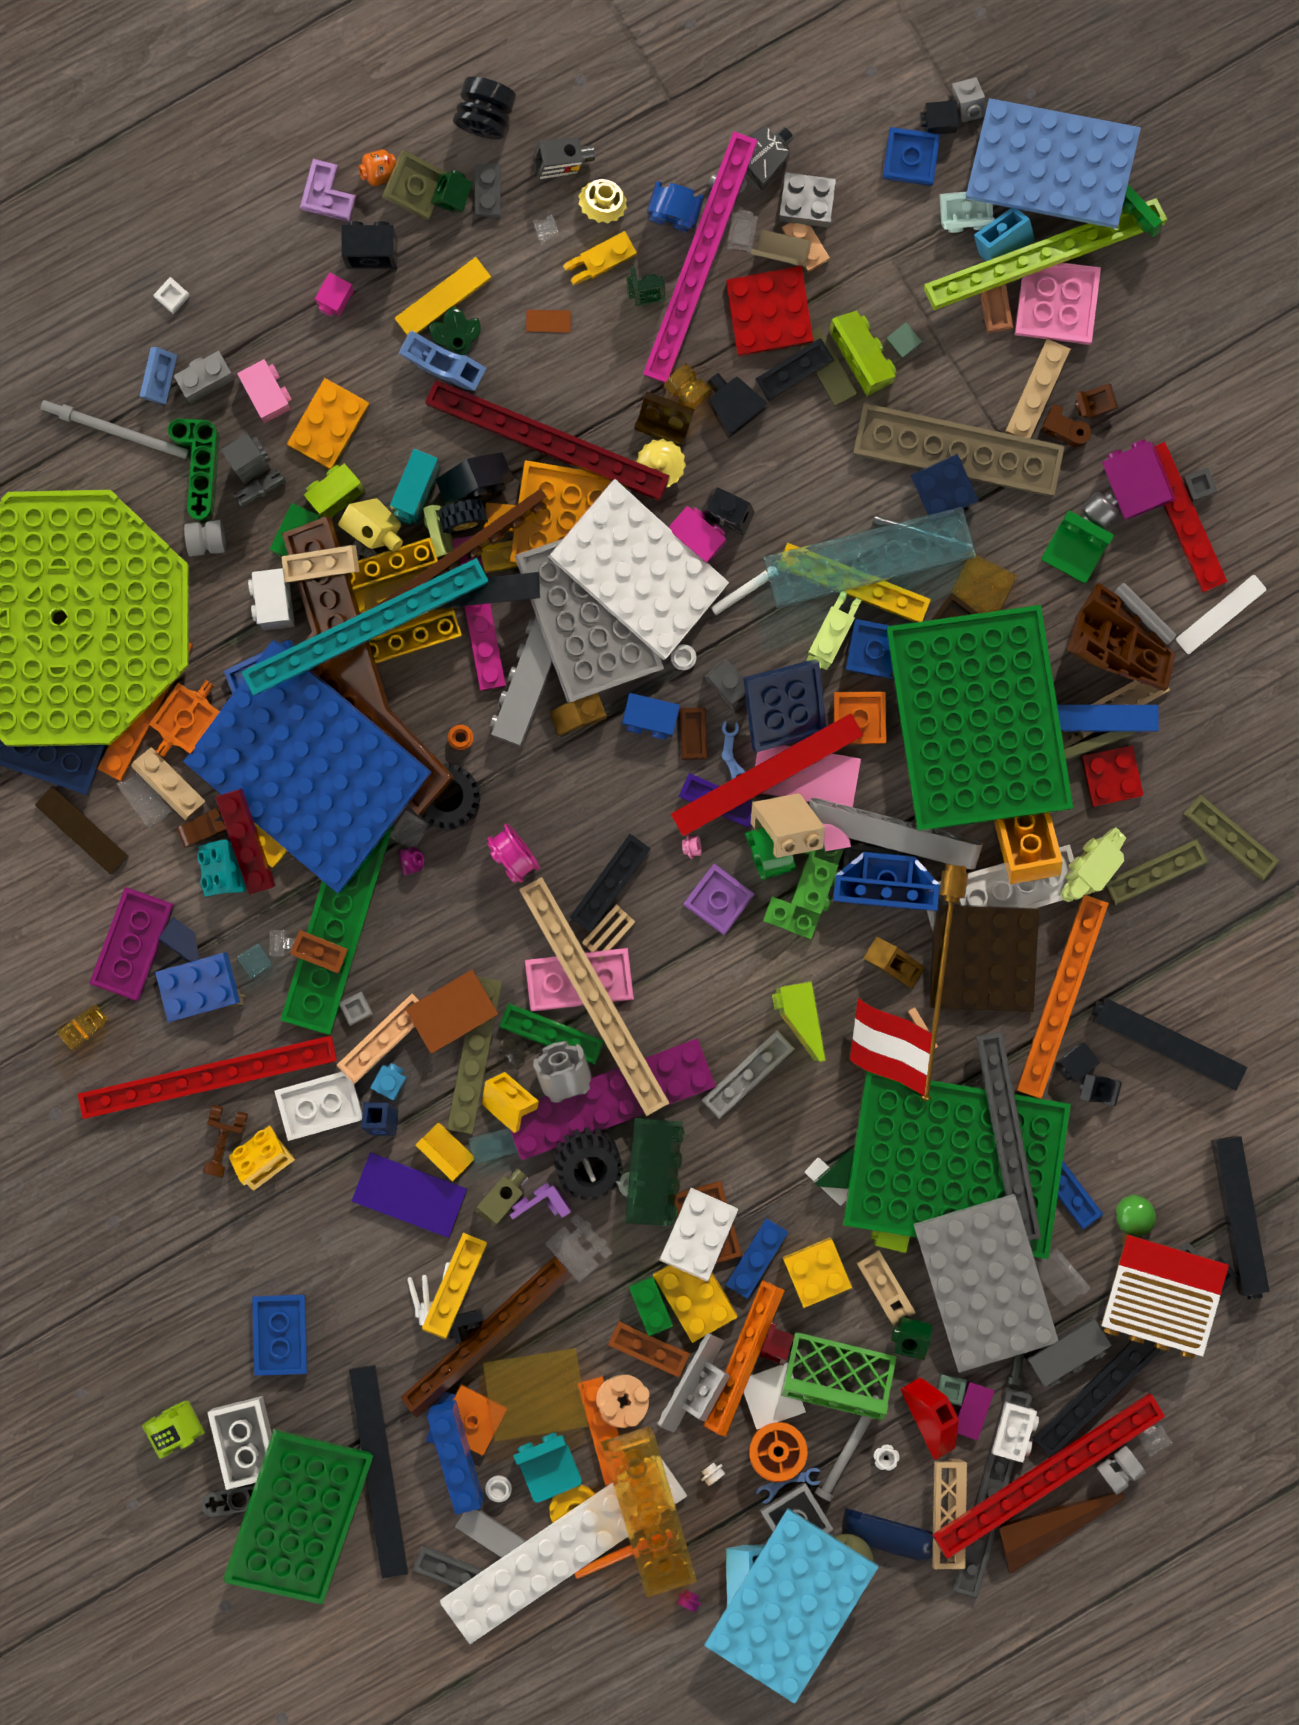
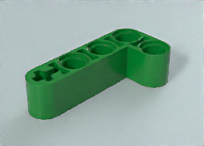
M175 419L168 425V435L178 446L192 447L187 510L194 521L205 524L211 521L214 515L220 435L217 428L210 421ZM178 428H187V433L184 437H175V432ZM211 429L213 431L212 436L207 440L201 439L202 431ZM203 454L211 456L210 462L206 465H200L198 462ZM206 479L209 481V485L205 490H197V483L200 480ZM198 497L202 498V505L206 509V511L201 512L200 516L195 511L199 510L201 506V501Z

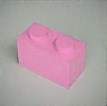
M265 359L237 373L264 423L291 410L288 402L292 399L285 386L279 387L276 380L280 376L273 364L268 366Z

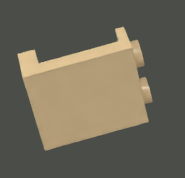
M800 793L752 802L751 825L754 829L764 827L774 842L773 854L776 858L823 848L825 827Z

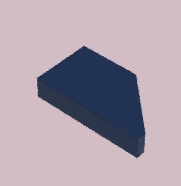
M173 917L157 939L188 962L199 960L195 932Z

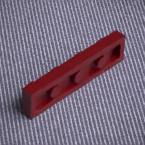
M240 788L216 796L249 895L275 887L276 885L243 789Z

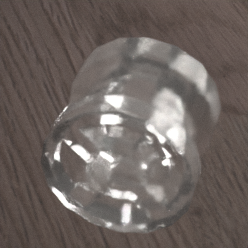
M552 214L547 215L541 221L538 219L532 221L540 245L546 244L549 239H560Z

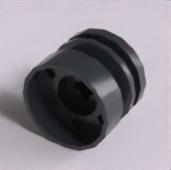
M476 76L467 77L460 94L465 102L457 104L458 112L454 114L453 123L458 128L479 137L493 140L504 138L506 132L504 127L508 126L509 122L504 114L512 112L516 93L509 87L494 80Z

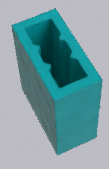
M413 449L390 503L394 515L397 516L396 518L407 525H410L411 522L418 524L423 508H425L436 482L435 479H437L441 470L438 458L417 449Z

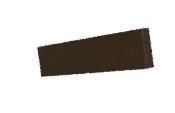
M51 786L35 804L40 811L110 875L128 858L129 855L55 787Z

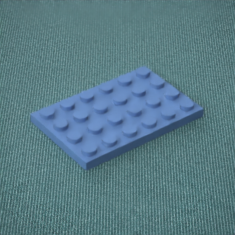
M989 98L966 199L1118 229L1141 127Z

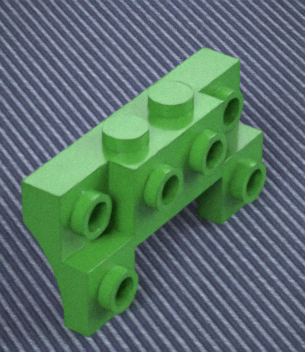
M823 844L822 849L804 852L803 854L808 855L792 902L788 903L771 897L763 922L811 940L822 910L827 912L832 897L828 896L831 886L835 887V876L839 873L837 868L844 848L825 851Z

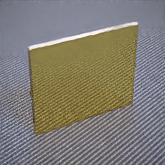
M576 1348L483 1363L488 1393L487 1404L490 1407L494 1441L588 1427L583 1397L584 1386L581 1383Z

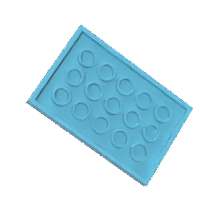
M787 1508L704 1646L795 1704L878 1569V1565Z

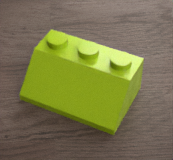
M853 311L833 318L829 333L868 397L893 383L897 371L890 359L886 360L883 356L882 351L884 349L877 337L873 339L869 332L871 327L864 315L860 316L858 311Z

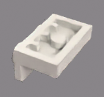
M1005 1402L991 1453L1019 1462H1023L1025 1456L1029 1457L1032 1448V1442L1029 1441L1032 1431H1036L1039 1422V1416H1036L1037 1411L1033 1408Z

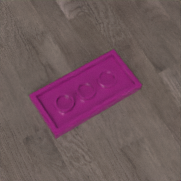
M125 887L89 984L139 1001L161 943L157 938L167 926L175 904Z

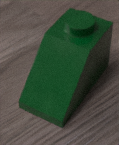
M854 1148L848 1150L813 1182L818 1187L848 1189Z

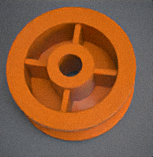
M782 1422L770 1423L759 1429L751 1441L749 1450L750 1461L754 1470L761 1477L772 1482H785L797 1476L806 1463L808 1453L806 1441L799 1430L792 1425ZM775 1448L783 1450L781 1457L774 1455L773 1450Z

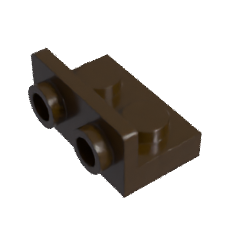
M647 391L634 429L655 438L664 439L667 442L673 441L675 445L682 446L689 431L695 409Z

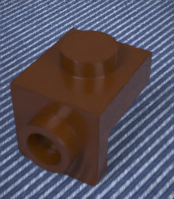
M1109 383L1086 392L1080 391L1076 393L1077 400H1075V406L1078 413L1084 418L1091 419L1118 409L1112 385Z

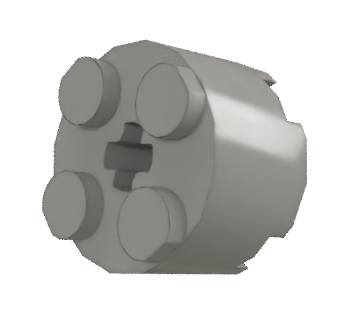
M566 1041L553 1043L542 1049L543 1054L538 1059H534L533 1067L541 1090L545 1096L550 1098L551 1102L558 1103L565 1098H570L577 1094H585L590 1089L591 1072L580 1045L577 1044L576 1047L568 1046Z

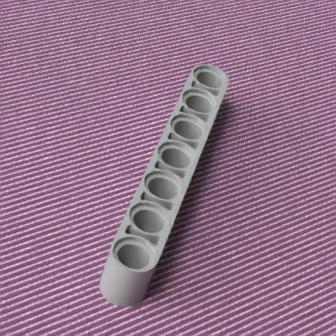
M811 798L809 801L810 808L822 824L834 825L851 839L951 865L964 866L967 869H976L983 845L982 842L976 839L939 829L917 832L916 824L819 798Z

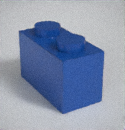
M629 693L622 726H626V731L641 734L643 730L651 732V737L666 740L667 736L673 737L680 705Z

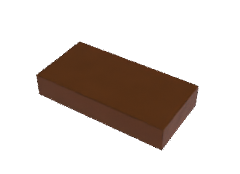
M706 707L680 708L681 760L707 759Z

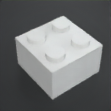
M283 568L252 572V580H248L250 595H253L255 599V605L251 606L253 621H256L257 625L259 624L264 631L295 627L290 583L284 581Z

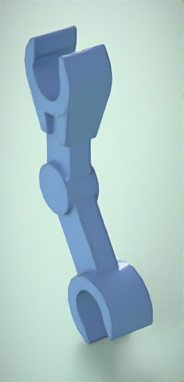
M725 721L722 726V733L725 735L722 759L729 767L731 779H734L737 775L745 773L737 764L732 752L734 736L737 735L739 726L736 722L735 731L728 733L725 730L727 723Z
M810 1468L807 1472H800L791 1480L771 1482L757 1489L756 1495L762 1490H768L770 1496L762 1502L767 1504L774 1498L780 1488L790 1482H807L812 1486H816L821 1481H810L809 1474L811 1472H820V1470Z

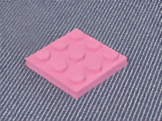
M1060 263L1021 278L1014 335L1091 345L1101 268Z

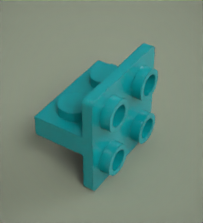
M219 840L198 847L197 859L201 866L202 875L200 884L205 897L246 892V885L231 841Z

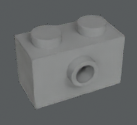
M219 351L204 359L200 357L189 363L188 368L174 375L190 404L235 380Z

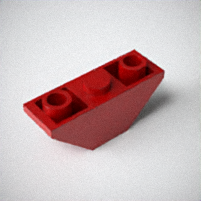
M921 1377L900 1388L933 1459L938 1460L954 1450L959 1419L948 1396Z

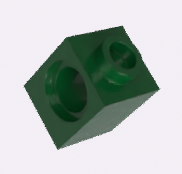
M455 170L440 174L431 203L451 213L464 211L473 182L465 179L463 173Z
M902 1317L899 1327L894 1326L891 1341L895 1342L894 1353L924 1361L931 1343L932 1324Z

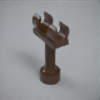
M212 1105L207 1125L218 1127L220 1132L218 1134L219 1137H217L218 1142H216L212 1160L205 1162L203 1173L223 1178L225 1167L222 1166L221 1161L225 1151V1143L228 1140V1133L233 1131L243 1134L248 1114L237 1112L234 1126L219 1122L223 1107Z

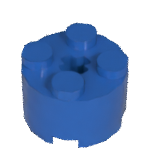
M661 181L655 182L647 213L650 215L649 221L659 225H664V222L674 224L673 228L675 230L688 233L689 229L696 227L704 196L699 194L698 197L693 196L694 190L681 185L670 183L667 188L662 187Z

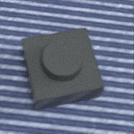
M1208 467L1182 478L1192 502L1217 492Z

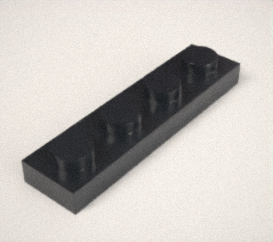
M629 834L570 918L591 933L651 848Z

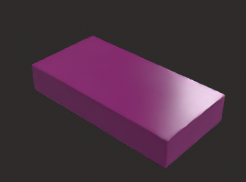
M970 1381L968 1382L962 1405L957 1415L959 1419L958 1434L978 1441L994 1394L993 1389Z

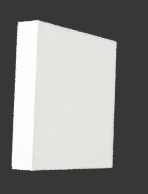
M788 1362L784 1366L780 1364L754 1373L749 1377L744 1395L756 1429L806 1412L802 1401L781 1396Z

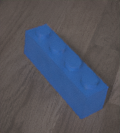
M454 1400L431 1406L427 1418L455 1515L481 1509L484 1496L457 1402Z

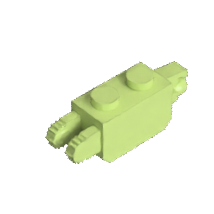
M841 591L834 607H831L808 652L806 660L816 659L819 662L820 669L827 670L831 666L855 619L853 616L861 602L860 599L856 598L852 602L848 614L839 610L841 604L846 599L847 593Z
M1110 829L1103 837L1090 839L1084 845L1082 855L1076 857L1069 864L1070 870L1064 876L1068 881L1063 889H1061L1062 891H1060L1063 900L1071 902L1074 899H1081L1083 895L1101 891L1124 862V855L1120 849L1126 837L1119 829Z

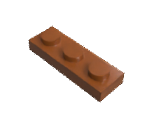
M618 1321L608 1343V1346L676 1377H680L690 1355L689 1352L652 1335L648 1336L646 1332L621 1321Z

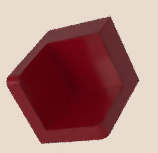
M772 1322L759 1356L784 1366L794 1336L776 1329L777 1324Z

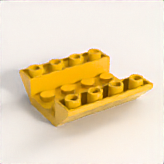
M431 538L402 546L396 552L387 551L358 561L359 572L348 573L360 614L372 609L438 562ZM454 608L433 609L370 640L369 643L377 664L461 637L462 634Z

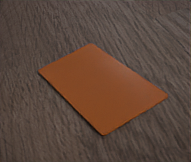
M526 310V331L570 333L571 311Z

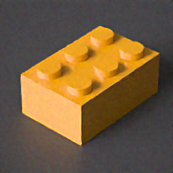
M1050 813L994 821L1010 885L1061 875L1063 861Z

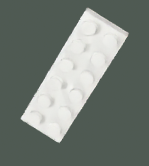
M1070 844L1059 847L1063 861L1061 875L1010 885L1005 863L967 873L965 899L960 898L959 903H954V905L1037 908L1062 901L1060 891H1062L1061 889H1063L1068 881L1064 876L1070 870L1069 864L1074 860ZM939 895L938 904H949V902L944 901V896ZM927 910L933 931L934 911Z

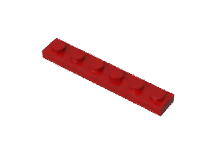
M1163 442L1155 447L1176 497L1175 501L1163 506L1202 593L1228 581L1166 443Z

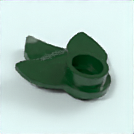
M452 306L447 310L443 323H430L429 329L436 344L445 346L452 353L466 355L471 349V342L479 337L481 325L479 318L466 320L464 313L459 308ZM456 340L463 341L461 347H455L453 344Z

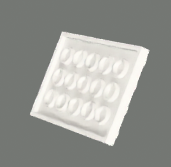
M615 479L606 487L548 556L663 660L670 655L729 583L712 566L705 563L680 541L670 528Z

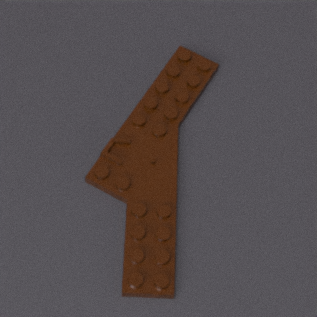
M327 516L282 533L288 555L340 547L332 519ZM348 574L297 581L312 633L306 640L360 615ZM369 641L310 669L432 771L431 775L408 803L417 815L423 814L455 777L390 710Z

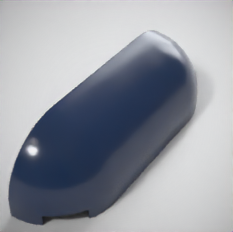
M845 1508L843 1522L847 1534L862 1538L869 1547L913 1560H927L933 1557L932 1531Z

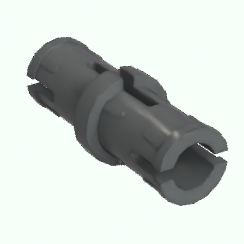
M277 468L259 480L257 478L252 480L254 483L234 493V496L240 506L244 508V506L259 497H266V493L286 483Z

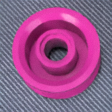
M506 823L504 825L505 829L494 838L492 836L487 837V845L491 850L490 854L498 864L503 863L507 869L505 872L513 883L517 881L522 883L524 882L523 877L533 869L539 871L541 868L525 842Z

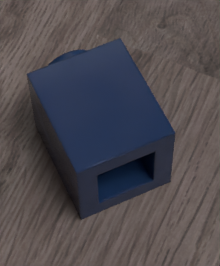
M364 1103L361 1128L371 1136H396L399 1111L389 1103Z

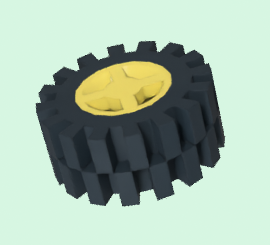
M478 499L466 500L465 502L459 501L457 504L452 503L449 506L443 507L438 512L443 533L446 534L470 531L473 528L484 526L488 522L484 503Z

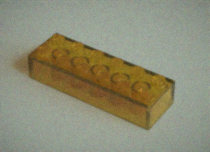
M651 1426L601 1441V1447L646 1597L648 1598L697 1582Z

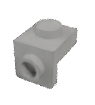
M977 77L952 83V91L960 108L961 121L967 122L985 117V96Z

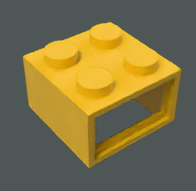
M830 1237L782 1257L804 1308L852 1288L833 1240Z

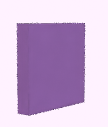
M713 864L683 905L722 935H725L755 894L716 864Z

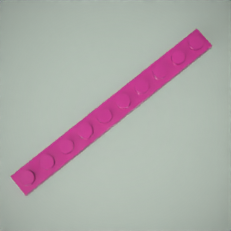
M733 131L643 372L644 376L666 384L669 382L758 144L757 139Z

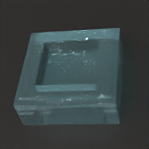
M260 943L237 956V959L251 979L273 965Z

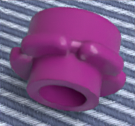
M685 1590L684 1594H678L680 1597L677 1604L693 1612L697 1611L698 1606H702V1603L698 1602L700 1596L688 1590Z

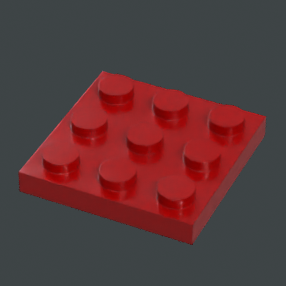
M802 266L726 279L738 356L814 342Z

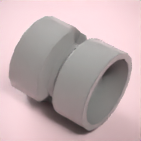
M221 519L206 522L204 527L200 522L186 523L184 525L185 542L189 557L202 556L206 550L214 554L226 553L225 531Z
M1126 1445L1114 1453L1113 1460L1106 1459L1096 1467L1116 1495L1129 1487L1128 1482L1130 1480L1135 1482L1146 1474L1144 1468Z

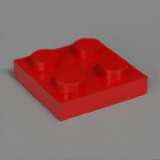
M1133 745L1081 757L1092 807L1144 796Z

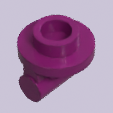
M410 847L398 850L403 876L422 870L424 856L419 849Z

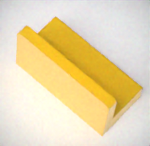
M504 1072L485 1081L482 1105L513 1133L518 1132L522 1116L538 1109L539 1101Z
M437 1123L415 1145L452 1181L475 1159L474 1155L440 1123Z

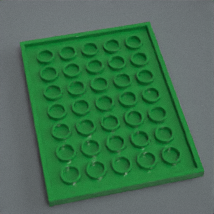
M1041 605L887 626L886 631L917 832L1073 809Z
M866 1070L842 1225L917 1238L913 1225L915 1223L1005 1197L985 1089L931 1080L929 1097L931 1099L923 1101L921 1099L923 1095L904 1084ZM1014 1094L1041 1235L1040 1239L1029 1240L1033 1257L1049 1259L1071 1104Z

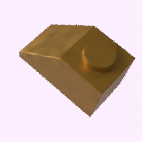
M598 692L566 703L550 711L558 736L607 719Z
M877 936L863 958L877 969L913 989L925 969V966L904 951Z

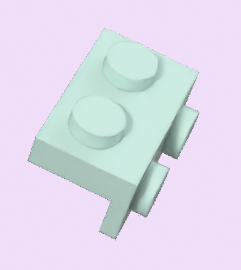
M967 192L940 194L941 225L944 229H948L950 233L962 232L965 227L981 230L995 220L992 204L966 199Z

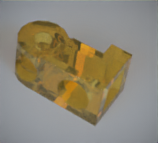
M95 1004L58 1030L57 1034L70 1050L74 1052L92 1037L95 1032L105 1026L109 1019Z

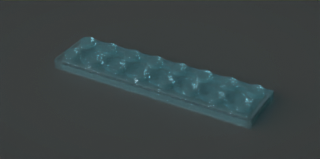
M963 507L773 554L764 557L763 561L776 608L972 559L976 557Z

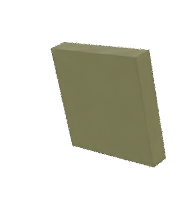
M401 150L382 198L424 220H429L435 206L431 203L439 176L447 172L405 150Z

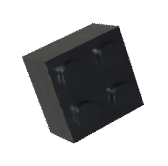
M352 221L348 222V225H342L341 256L346 269H397L398 239L393 225H389L385 221L374 222V225H363L362 222Z

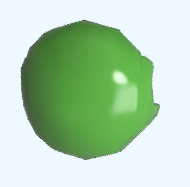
M1127 1196L1116 1207L1117 1223L1125 1234L1139 1238L1148 1235L1153 1230L1156 1223V1212L1152 1204L1143 1196Z

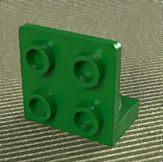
M1069 510L1062 519L1041 560L1085 584L1114 535Z

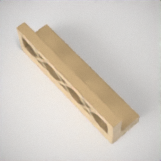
M961 1459L934 1461L933 1533L941 1529V1525L947 1519L949 1524L966 1513L967 1462ZM942 1468H949L948 1485L941 1479ZM948 1492V1511L946 1512L941 1506V1499ZM933 1538L932 1568L965 1569V1548L948 1558L947 1562H940L941 1549Z

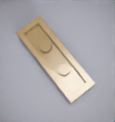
M354 545L281 557L284 581L287 583L359 572L357 550Z
M152 747L132 763L131 767L185 821L204 806L206 801Z

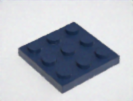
M816 659L743 678L751 744L755 752L802 741L827 727L820 665Z

